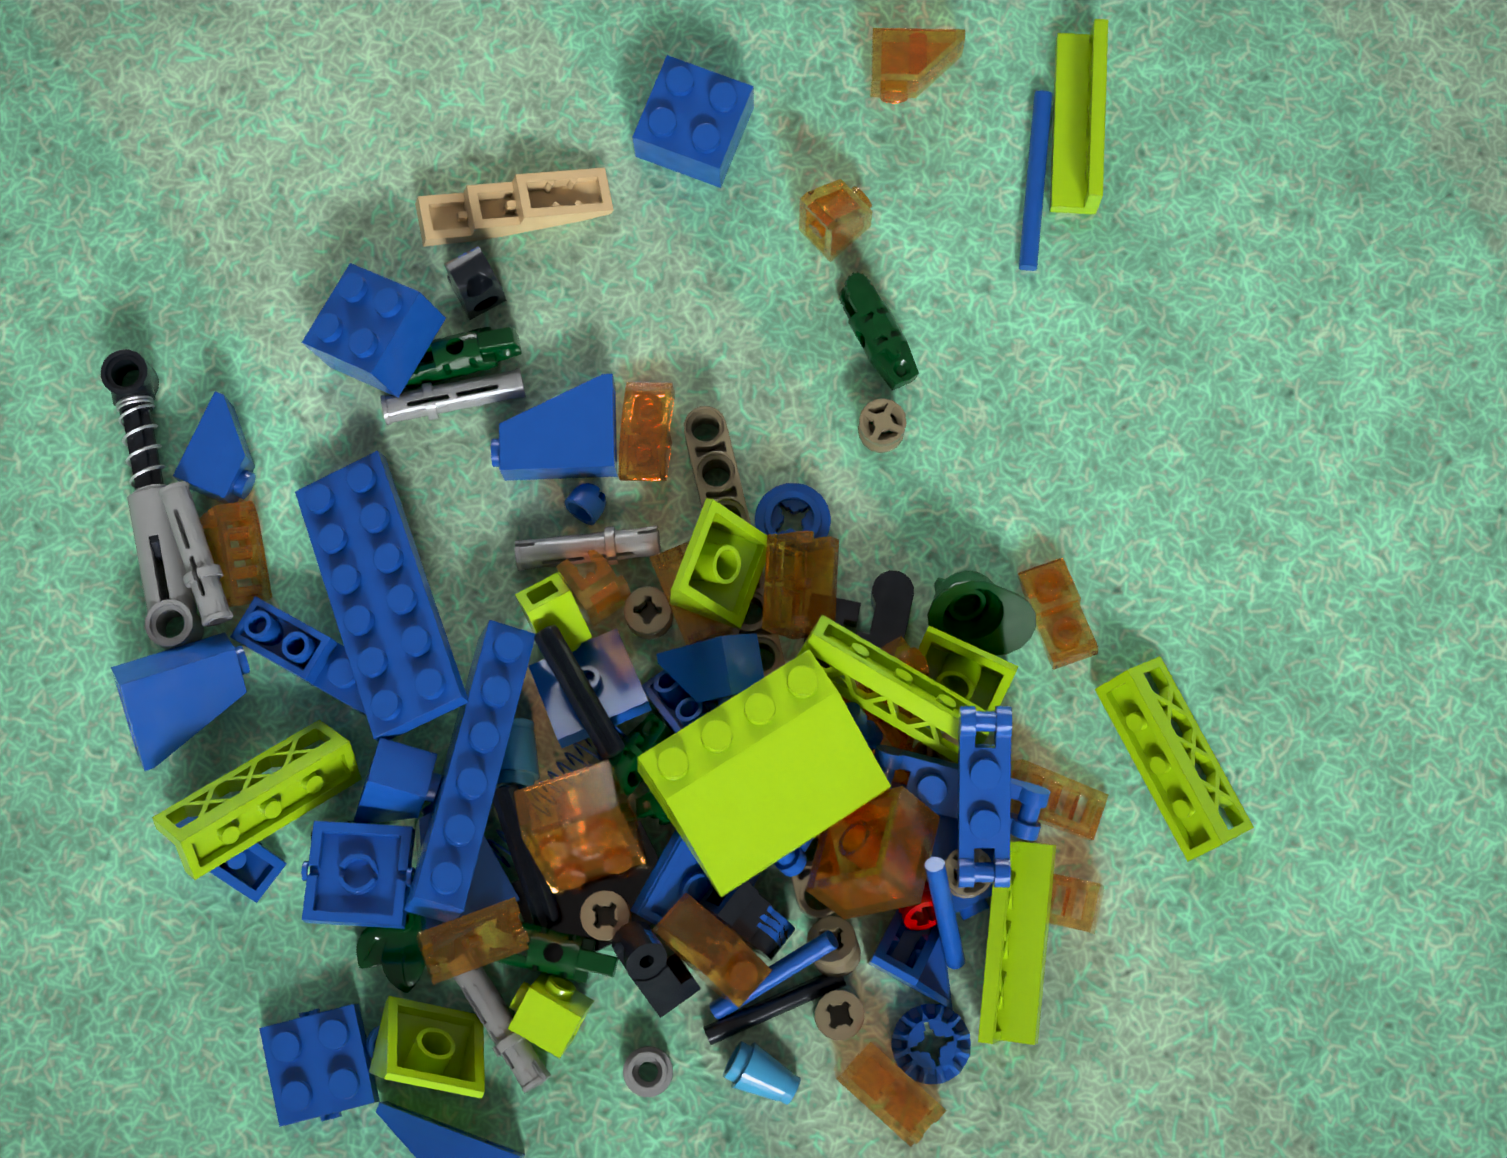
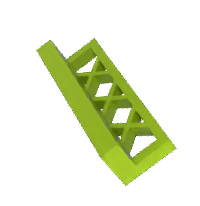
M1094 19L1090 34L1057 33L1055 45L1050 212L1096 214L1103 197L1108 19Z
M821 615L797 656L810 649L815 657L832 666L822 668L841 696L857 703L861 708L958 764V746L943 738L941 731L958 740L959 706H975L976 711L986 710L826 616ZM855 680L875 692L866 693L857 687ZM898 705L918 717L909 718L900 713ZM976 731L975 744H983L989 732Z
M1161 656L1132 667L1095 689L1187 862L1254 828ZM1145 674H1151L1159 689V695L1153 692ZM1171 719L1177 722L1183 733L1182 738L1174 731ZM1195 763L1201 766L1206 775V781L1199 777L1195 769ZM1219 806L1224 808L1233 828L1228 830L1218 811Z
M319 719L153 816L152 820L156 829L176 846L185 872L194 880H197L362 780L350 741ZM319 739L325 742L315 749L303 750ZM272 767H283L272 774H262ZM241 791L230 799H220L229 792ZM198 816V818L181 828L175 825L187 817Z
M1010 840V888L992 886L978 1042L994 1044L1001 1040L1030 1045L1038 1044L1056 845Z

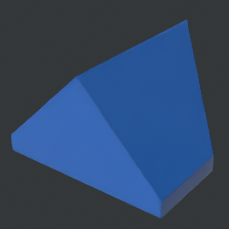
M897 908L868 964L953 1011L948 968L938 925L936 924L925 930H910L905 926L902 919L903 914Z

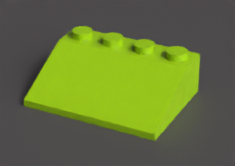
M810 649L637 757L639 774L720 897L728 894L891 787L841 695Z

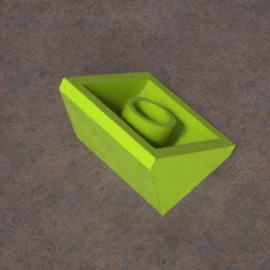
M706 498L671 588L669 604L733 628L741 629L774 540L714 499Z
M928 626L911 663L912 668L986 711H995V706L1001 705L1019 667L931 626Z
M388 996L383 1010L369 1073L386 1080L482 1098L485 1093L483 1023L474 1013Z

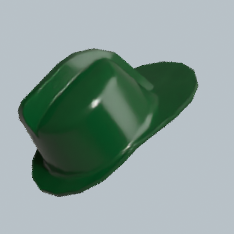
M965 570L954 573L946 579L937 578L935 581L934 600L927 613L928 626L995 656L1009 654L1018 650L1031 639L1036 628V613L1029 601L1019 594L995 585L988 577L976 571Z

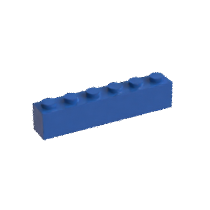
M489 620L478 639L465 686L469 702L460 706L441 773L440 784L432 806L404 909L406 912L453 924L464 911L530 660L535 633Z

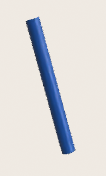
M1044 90L1036 91L1033 101L1019 269L1026 271H1036L1038 266L1053 96L1051 92Z

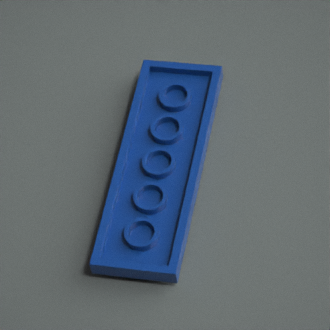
M377 450L295 491L373 738L378 742L380 738L391 740L468 703L469 700L386 457Z

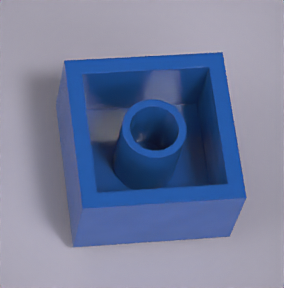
M667 55L632 137L635 157L721 188L754 109V86Z
M350 263L301 343L329 367L399 398L446 317L421 292Z

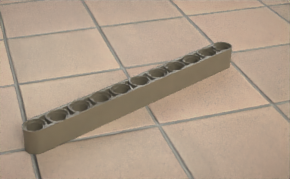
M710 406L697 407L685 419L684 434L701 508H703L706 498L714 499L751 524L726 420L723 414L716 408ZM702 424H711L719 431L718 435L710 441L696 439L693 436V432ZM720 468L725 470L730 477L724 485L713 487L704 481L705 474L711 469ZM762 571L751 603L758 605L762 609L763 617L755 624L747 625L743 623L741 629L731 626L730 628L732 635L757 633L759 649H765L773 654L775 658L774 664L770 669L763 671L764 677L785 665V660ZM826 830L814 837L821 846L820 855L815 860L807 862L801 873L791 877L796 902L800 911L806 917L814 920L831 916L837 910L841 900V889ZM814 883L824 884L832 892V903L823 910L812 909L804 899L805 890Z

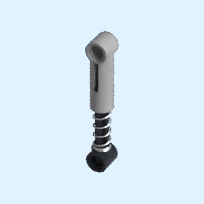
M130 349L118 350L111 353L104 360L101 366V379L104 386L111 392L113 405L116 406L117 412L121 415L118 421L125 427L126 435L123 437L122 443L128 447L129 456L126 459V464L132 468L133 472L129 483L136 489L127 499L148 612L145 618V630L148 637L155 644L165 650H169L201 640L204 635V626L200 616L197 614L192 589L185 586L183 576L186 574L162 499L158 493L162 487L166 486L163 482L161 471L166 466L160 465L158 449L162 445L156 443L154 432L158 425L153 424L151 415L155 407V395L159 389V378L156 371L138 352ZM139 370L137 381L133 385L122 387L123 377L130 371ZM183 616L184 628L178 636L167 638L166 626L168 622L175 617Z

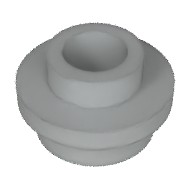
M651 1046L641 1047L633 1051L626 1059L623 1067V1077L626 1085L633 1093L642 1097H653L664 1092L670 1085L673 1077V1066L670 1058L662 1050ZM644 1062H652L658 1069L657 1077L653 1081H644L639 1075V1068Z

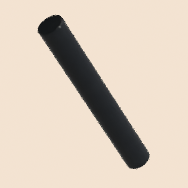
M822 974L706 1025L703 1029L710 1045H713L824 996L829 992L846 986L844 977H828Z

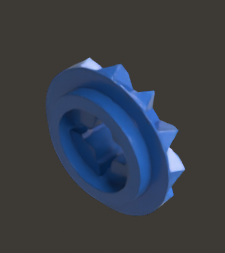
M786 483L776 486L762 497L757 506L755 528L774 540L771 551L778 557L784 556L799 559L802 556L816 552L829 534L831 516L828 505L816 490L807 485ZM780 506L792 515H796L799 512L803 513L807 509L809 510L801 520L804 537L799 532L796 533L792 528L777 533L784 523V516Z
M923 1004L910 1009L899 1019L892 1034V1053L897 1065L909 1078L923 1084H941L951 1080L961 1073L970 1056L971 1041L969 1030L960 1015L943 1005ZM925 1022H928L929 1029H932L935 1036H944V1038L952 1036L953 1041L946 1042V1045L939 1048L938 1066L935 1065L934 1059H931L928 1052H920L919 1050L911 1052L910 1047L917 1046V1043L924 1040Z

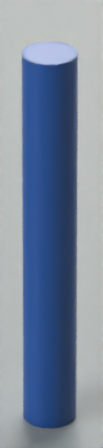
M931 857L925 862V870L944 957L949 968L959 969L965 964V956L946 866L942 858Z
M829 930L825 931L712 1001L709 1005L712 1014L718 1020L723 1019L837 949L839 944L835 935Z

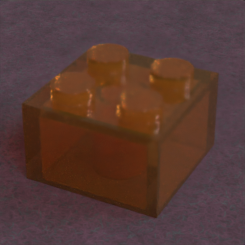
M608 760L514 791L522 839L553 893L565 889H574L583 883L610 874L622 873L631 867L647 862L637 816Z
M903 786L888 789L820 833L806 891L844 920L920 904L927 877L925 862L932 855L940 816Z

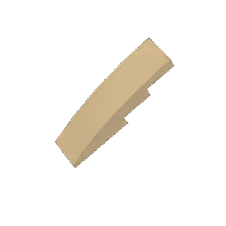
M605 167L515 174L512 182L467 185L464 193L418 196L415 203L423 247L498 238L589 220L612 214L614 211Z

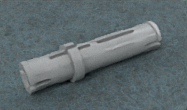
M520 368L432 386L431 382L422 383L421 389L402 392L399 398L393 395L380 396L386 425L428 416L429 420L439 419L438 414L526 397ZM496 386L498 387L497 389H494V390H489V391H484V392H479V393H474V394H469V395H464V396H459V397H458V394H461V393H466V392H471V391H476V390H481V389H486V388H491V387H496ZM449 396L448 399L409 406L412 403Z
M185 481L166 485L158 493L162 499L186 571L183 580L185 586L192 589L202 619V625L210 627L229 621L233 618V613L230 611L220 578L223 577V572L220 565L214 564L204 529L190 492V485Z
M657 525L628 530H616L615 526L605 527L604 532L515 540V559L518 571L608 561L609 565L619 564V560L661 556L660 536Z
M469 950L466 955L462 954L451 961L446 968L450 971L455 981H457L466 999L496 1045L492 1048L496 1056L504 1058L524 1094L549 1079L551 1074L537 1056L531 1043L508 1029L514 1017L492 980L483 969L474 950Z

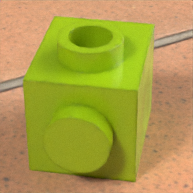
M558 573L515 594L533 633L537 634L548 626L556 625L572 652L578 649L582 642L592 638L570 589Z
M542 972L532 985L524 981L514 996L509 1008L516 1011V1014L508 1029L560 1059L573 1042L594 1000L577 991L574 984L568 979Z

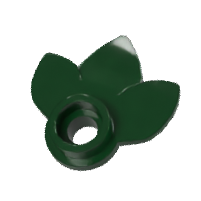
M408 912L409 921L405 925V929L367 927L361 933L356 946L359 968H372L382 964L383 972L389 982L404 993H409L415 987L425 969L426 960L450 963L455 959L454 941L427 955L423 947L421 915Z

